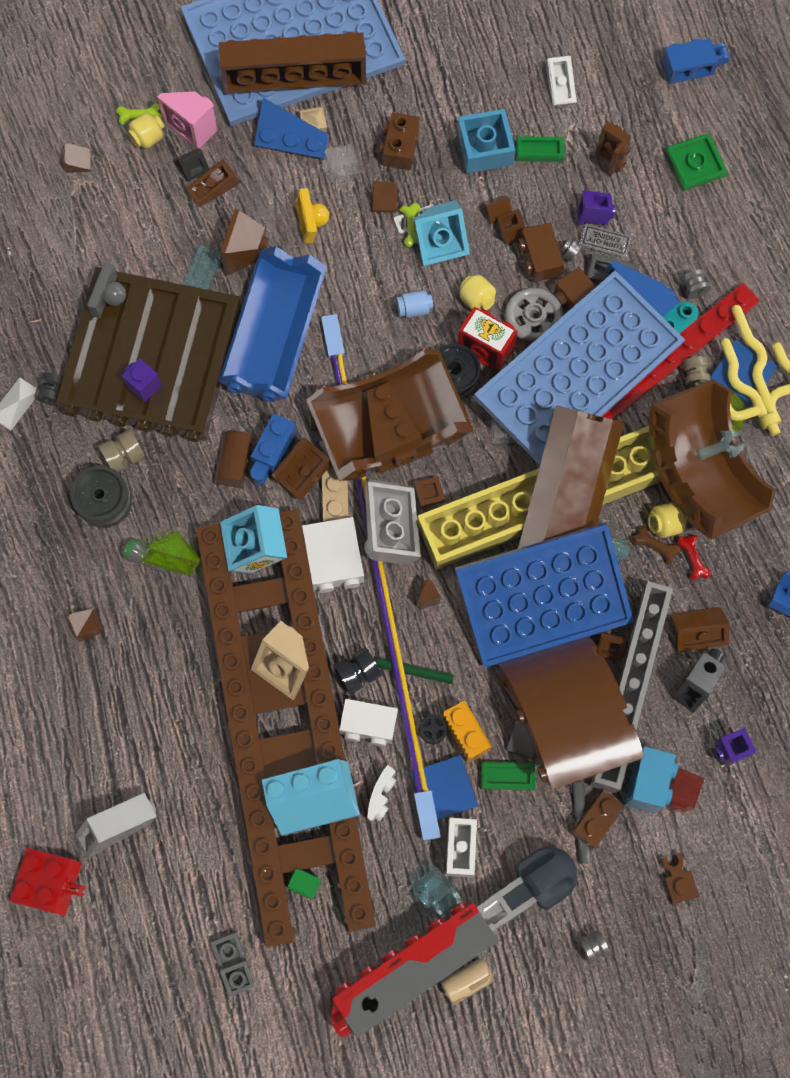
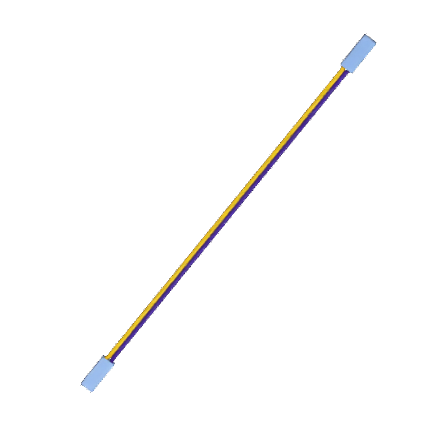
M337 314L322 316L321 320L328 356L333 360L337 385H345L347 380L342 360L345 353ZM365 476L356 479L367 533L365 492L367 481ZM372 560L417 789L414 797L423 841L438 839L441 836L432 791L428 790L383 562Z

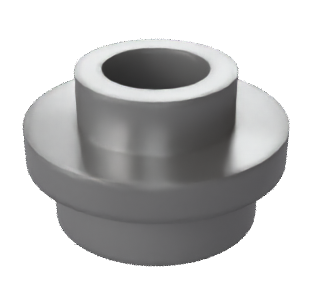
M577 239L567 240L561 247L560 252L562 253L563 261L566 259L571 262L580 250L581 245L577 243Z

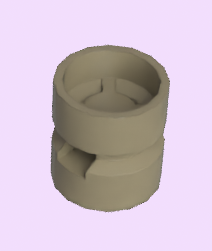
M130 429L117 435L116 441L110 439L98 445L108 466L117 472L125 469L128 462L135 464L145 458Z

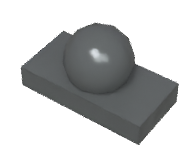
M107 262L103 264L87 306L93 317L100 319L106 303L110 306H118L126 298V290L123 285L115 282L117 273L114 264Z

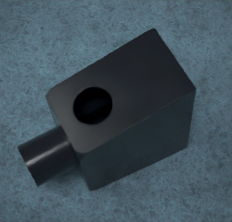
M714 648L708 654L703 653L694 663L672 699L694 713L708 698L726 669L725 665L721 663L725 658L724 654Z

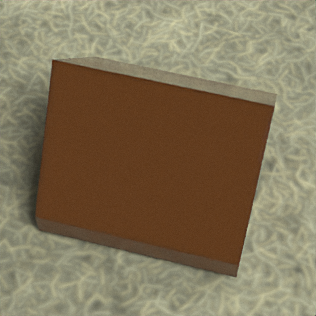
M505 195L482 202L490 224L498 222L497 217L512 212L510 198Z
M430 579L425 580L418 597V609L440 604L441 596Z
M600 633L596 650L597 656L603 655V657L621 661L627 638Z

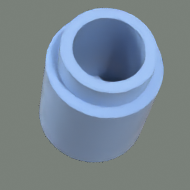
M426 290L404 293L401 297H396L400 317L411 318L428 315L430 313L429 309H433L432 296L427 294Z

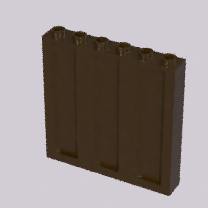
M95 267L56 400L60 411L70 417L81 415L95 422H101V420L110 421L113 425L125 427V425L135 426L137 430L149 432L150 430L159 431L160 434L167 437L178 435L192 442L206 441L221 386L219 378L241 309L240 297L116 271L117 278L115 282L123 285L126 290V298L118 306H110L106 303L99 319L91 316L87 306L102 269ZM139 358L159 375L162 384L145 403L126 387L122 378L125 368L129 364L135 363Z

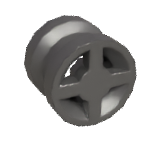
M702 269L691 271L681 278L683 286L687 288L686 294L690 299L700 297L711 289L709 283L705 282V273Z
M599 930L593 931L592 935L587 938H578L580 948L589 964L594 963L596 958L600 956L607 957L610 955L606 941Z

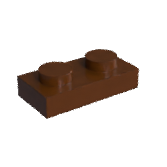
M605 789L601 790L571 832L590 849H594L625 806Z

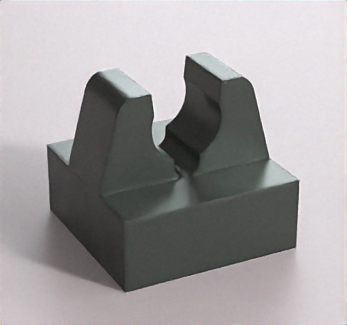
M200 147L178 157L188 181L202 176L209 170Z

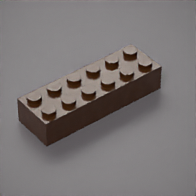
M347 32L345 34L326 33L316 36L300 35L287 38H254L244 41L228 40L226 42H219L220 69L224 94L366 84V54L363 32Z

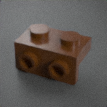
M607 121L602 127L596 153L611 162L607 175L612 177L616 171L621 172L627 163L625 158L631 150V147H629L631 136L625 133L618 125H613Z
M304 437L293 446L292 451L284 461L277 465L272 477L299 500H302L332 465V462L328 456Z

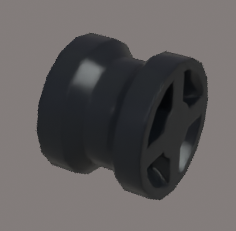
M432 715L426 717L420 727V735L423 741L430 745H436L444 740L447 732L445 721L439 716Z

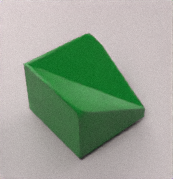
M296 869L288 888L290 891L312 900L315 898L322 880L300 869Z

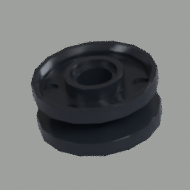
M448 344L437 349L442 355L447 370L454 369L460 372L456 375L449 373L459 398L464 399L471 395L478 386L481 366L477 355L470 348L460 344Z

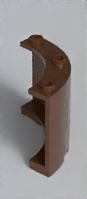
M420 349L414 353L412 358L380 374L372 373L363 380L334 387L324 385L314 390V394L306 399L339 481L363 478L368 471L377 469L379 474L409 464L434 453L433 447L444 442L448 446L474 431L439 350ZM390 382L421 435L422 443L375 462L367 391Z
M713 379L652 403L649 418V432L654 437L655 450H652V454L661 481L676 507L681 506L689 516L687 520L710 540L771 511L776 489L768 485L755 473L744 458L732 428L730 414L732 390Z
M589 636L498 663L500 672L497 673L499 684L502 688L505 687L514 700L518 708L516 714L521 726L525 724L540 766L537 767L539 777L542 783L546 782L552 790L645 758L634 724L629 725L627 717L624 715L623 710L627 709V705L603 655L597 656V646Z

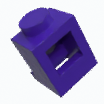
M583 190L577 206L578 225H583L584 222L608 225L609 220L614 218L616 211L615 204H612V194Z

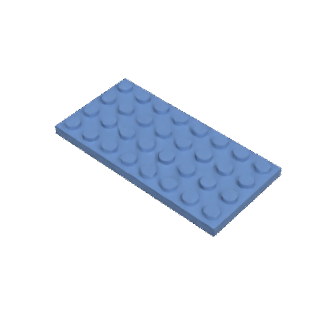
M615 270L477 391L473 398L540 465L556 405L602 417L682 345L685 339Z

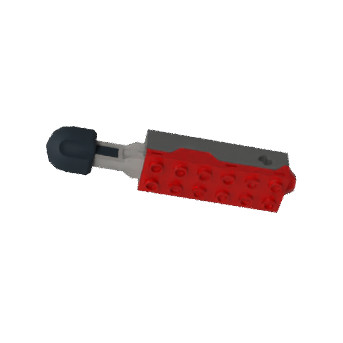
M543 847L534 851L517 863L516 872L519 876L517 879L477 906L474 903L467 906L463 902L450 912L452 915L450 919L444 921L441 917L428 926V934L422 938L419 933L404 943L407 947L400 953L394 949L381 958L384 964L376 969L372 965L358 974L360 977L359 981L353 985L347 981L334 990L337 996L332 998L334 1005L329 1021L339 1037L345 1038L353 1033L358 1038L498 942L493 932L535 903L540 908L549 910L565 899L574 890L577 882V868L573 859L565 851L556 847ZM366 997H369L371 1000L377 999L378 1008L375 1012L363 1010L362 1002Z

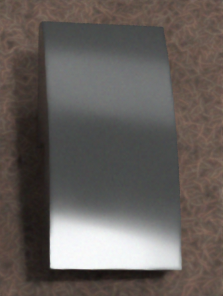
M237 931L211 940L210 943L228 996L231 997L254 988L255 983Z

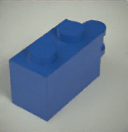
M711 38L695 39L683 44H671L665 47L661 61L669 84L714 75L716 67L727 64L730 61V57L724 43L713 45Z
M275 413L272 414L251 455L253 467L250 474L254 484L263 485L268 476L274 473L277 465L284 461L297 436L295 422Z

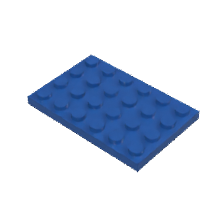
M606 522L455 568L484 668L634 622L611 534Z

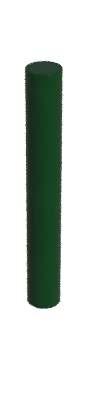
M377 657L376 664L378 668L393 671L391 660ZM403 663L404 673L407 675L452 684L454 674Z

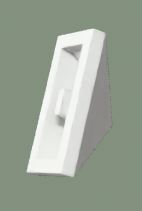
M19 378L0 402V424L11 431L36 399L38 389Z

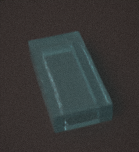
M199 245L184 285L210 290L222 261L221 252Z

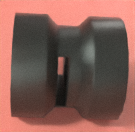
M42 373L40 379L42 385L37 390L35 398L44 404L58 406L56 400L63 377L54 373Z

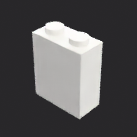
M353 517L302 526L313 591L319 590V593H327L333 591L334 587L344 586L349 589L358 587L360 583L364 582V573Z

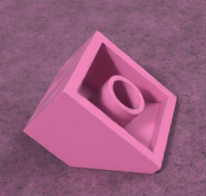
M194 91L161 93L157 97L163 122L196 149L201 148L217 132L214 105L206 96L201 97Z

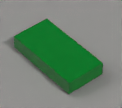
M517 136L516 161L564 162V137Z
M482 762L481 789L534 791L535 763Z

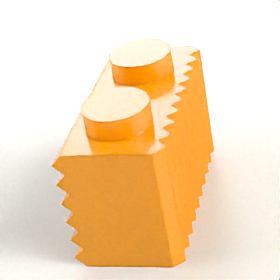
M465 701L444 712L442 719L445 721L446 726H448L447 730L451 731L450 735H453V739L456 740L455 744H459L458 748L464 754L463 757L467 758L466 762L470 763L490 751L492 746Z

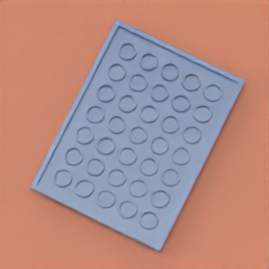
M198 0L181 6L182 15L230 126L259 117L263 97L279 107L285 108L344 86L224 94L220 69L219 42H226L228 40L244 41L254 38L273 39L275 37L287 38L300 35L316 36L326 33L345 34L347 32H363L366 54V79L405 65L406 59L378 0Z

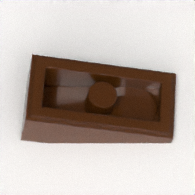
M223 159L189 185L186 190L198 207H201L234 188L241 181Z

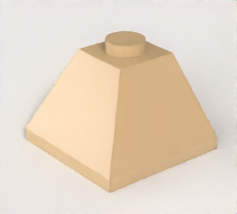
M280 621L262 640L251 667L253 672L292 700L296 698L309 669L303 637L294 628Z

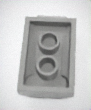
M369 479L365 484L368 539L364 544L365 553L372 560L405 564L417 561L421 556L414 488L399 486L397 483Z

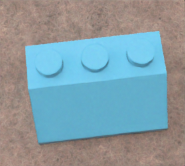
M337 759L262 780L267 808L281 835L360 816L349 764L346 761Z

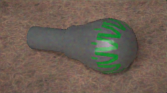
M128 540L122 547V555L127 561L145 566L149 565L163 574L166 573L170 566L154 557L153 553L139 540Z

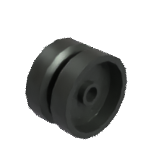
M92 466L80 472L71 485L70 499L73 507L88 524L97 528H110L120 524L128 516L132 507V494L129 486L116 470L107 466ZM104 494L103 498L98 499L100 495Z

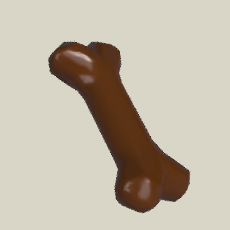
M646 526L641 527L639 534L632 537L634 545L643 544L660 552L665 557L666 564L672 563L674 556L679 555L681 552L679 545H666L651 537Z

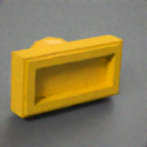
M305 188L299 190L295 204L303 242L309 244L314 242L317 233L316 227H322L328 222L329 211L323 204H311L309 190Z

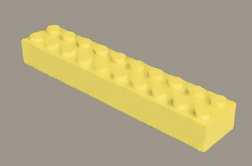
M649 426L620 437L603 504L662 482L652 454V450H655L654 437L650 435ZM539 469L418 515V529L436 570L521 537Z

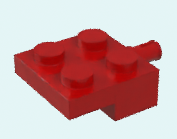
M26 848L9 902L66 917L72 895L78 897L84 895L83 892L76 891V889L85 891L84 885L76 884L82 863L73 859Z

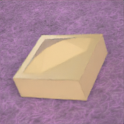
M323 107L300 111V118L323 132H327Z

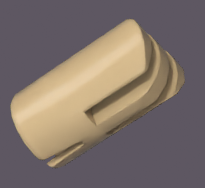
M477 959L441 980L440 984L450 1003L456 1005L491 984L493 978L487 962L484 959Z

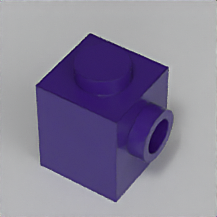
M140 358L135 363L129 364L122 375L126 387L144 403L162 386L159 375Z
M745 728L726 735L714 743L716 746L714 748L715 755L721 763L724 762L726 767L744 760L757 752Z

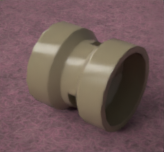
M691 357L683 361V370L687 373L685 378L687 388L690 389L710 381V375L706 370L708 368L706 357Z

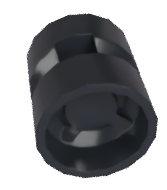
M366 647L354 652L352 659L344 658L333 664L338 678L349 695L361 689L364 681L371 683L382 676L375 660Z

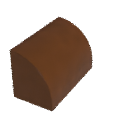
M234 431L224 434L213 484L243 489L253 444L251 433Z

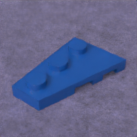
M263 97L255 146L314 158H326L329 141L327 133Z

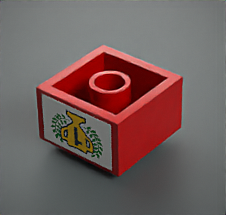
M474 307L459 329L457 344L465 345L473 350L479 358L480 364L499 373L514 351L518 331L512 324L506 321L501 322L494 318L489 311Z

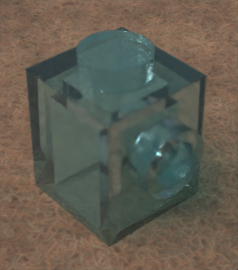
M434 867L415 883L421 892L418 895L420 901L427 909L432 906L440 917L446 915L463 901L452 883L437 867Z

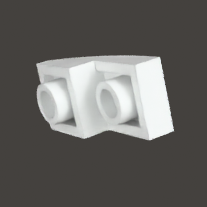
M388 765L381 773L370 798L367 819L371 824L375 819L380 821L389 810L386 807L388 799L381 793L383 791L388 793L397 780L394 779L396 771Z

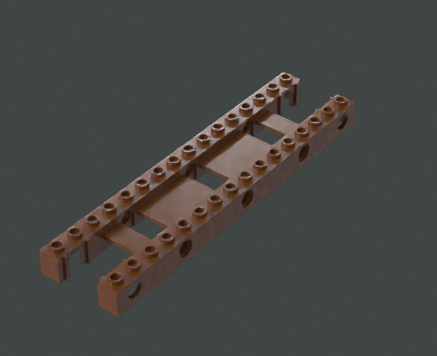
M298 509L279 512L287 558L279 561V564L282 563L284 578L234 587L233 572L228 571L221 524L196 527L265 942L268 949L295 943L294 935L297 933L290 921L288 901L291 898L286 891L283 873L293 872L296 869L303 870L336 863L340 884L337 885L338 890L342 891L346 913L344 923L345 925L348 924L349 932L376 927L356 817L329 823L331 836L279 846L274 829L275 822L267 808L262 784L263 779L337 759L345 761ZM289 604L293 622L292 628L303 637L309 666L294 700L251 670L261 642L269 632L242 637L238 620L240 612ZM308 705L312 730L265 739L259 738L256 714Z

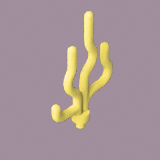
M734 305L732 313L746 344L757 354V361L752 372L757 391L740 381L738 378L739 363L729 339H722L721 347L728 361V380L735 390L748 396L754 406L741 411H735L730 403L731 420L742 421L758 416L762 429H768L771 436H775L781 433L778 424L782 422L775 404L778 398L790 394V383L778 387L769 393L762 375L767 362L766 349L753 336L742 308L739 305ZM776 342L773 344L772 349L777 361L790 374V360L787 358L781 343Z

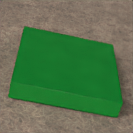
M709 133L665 148L664 152L683 191L725 178L728 175V171Z

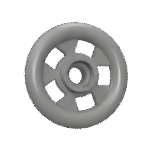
M526 288L517 292L511 297L505 309L506 322L512 324L518 331V338L527 342L537 340L564 316L559 300L551 292L541 288ZM538 298L547 302L545 307L536 303ZM526 300L529 304L522 310L518 304ZM547 313L554 314L552 323L545 321ZM530 314H537L538 318L533 319L530 317ZM522 316L525 324L519 326L515 318ZM531 327H542V332L533 333L531 331Z

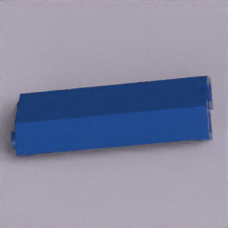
M277 246L260 250L219 378V382L227 386V390L237 394L242 393L261 398L268 402L287 399L327 269L325 264L310 254L293 258Z

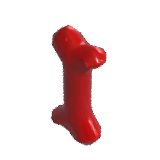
M694 534L688 538L680 536L677 539V545L684 548L692 565V573L689 578L691 580H696L699 577L707 579L711 574V570L704 567L695 548L698 536Z

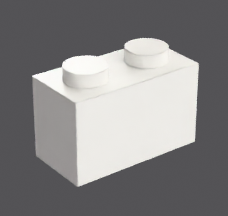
M345 699L340 734L344 735V739L359 742L360 738L371 740L370 744L385 747L386 743L392 744L398 708Z
M449 818L445 876L473 878L475 872L476 819Z

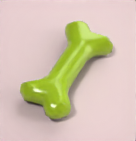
M154 103L148 109L130 110L123 106H119L116 109V113L120 116L119 123L121 125H124L128 120L136 119L143 113H149L153 117L157 115L162 119V115L158 112L159 105L157 103Z
M417 203L400 207V212L404 213L407 217L408 235L404 240V244L407 247L419 244L414 218H416L420 210V205Z

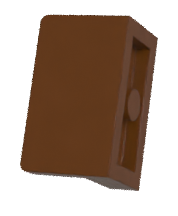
M720 607L670 615L671 622L675 627L676 649L678 652L729 645V621Z

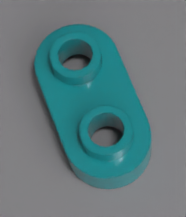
M685 301L675 306L663 318L680 334L697 320L699 313L693 303ZM687 310L690 315H685L682 311Z

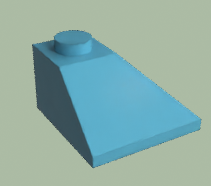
M455 200L431 206L414 218L423 266L470 254L463 211Z

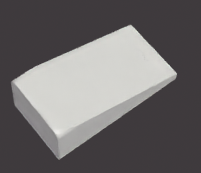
M571 56L547 58L545 64L553 106L577 103Z

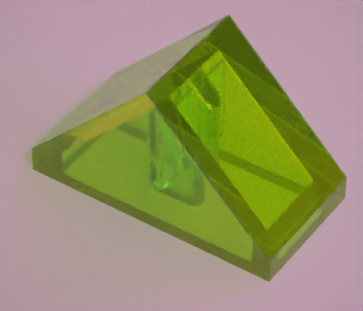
M179 531L150 544L142 558V563L190 577L200 562L198 555Z

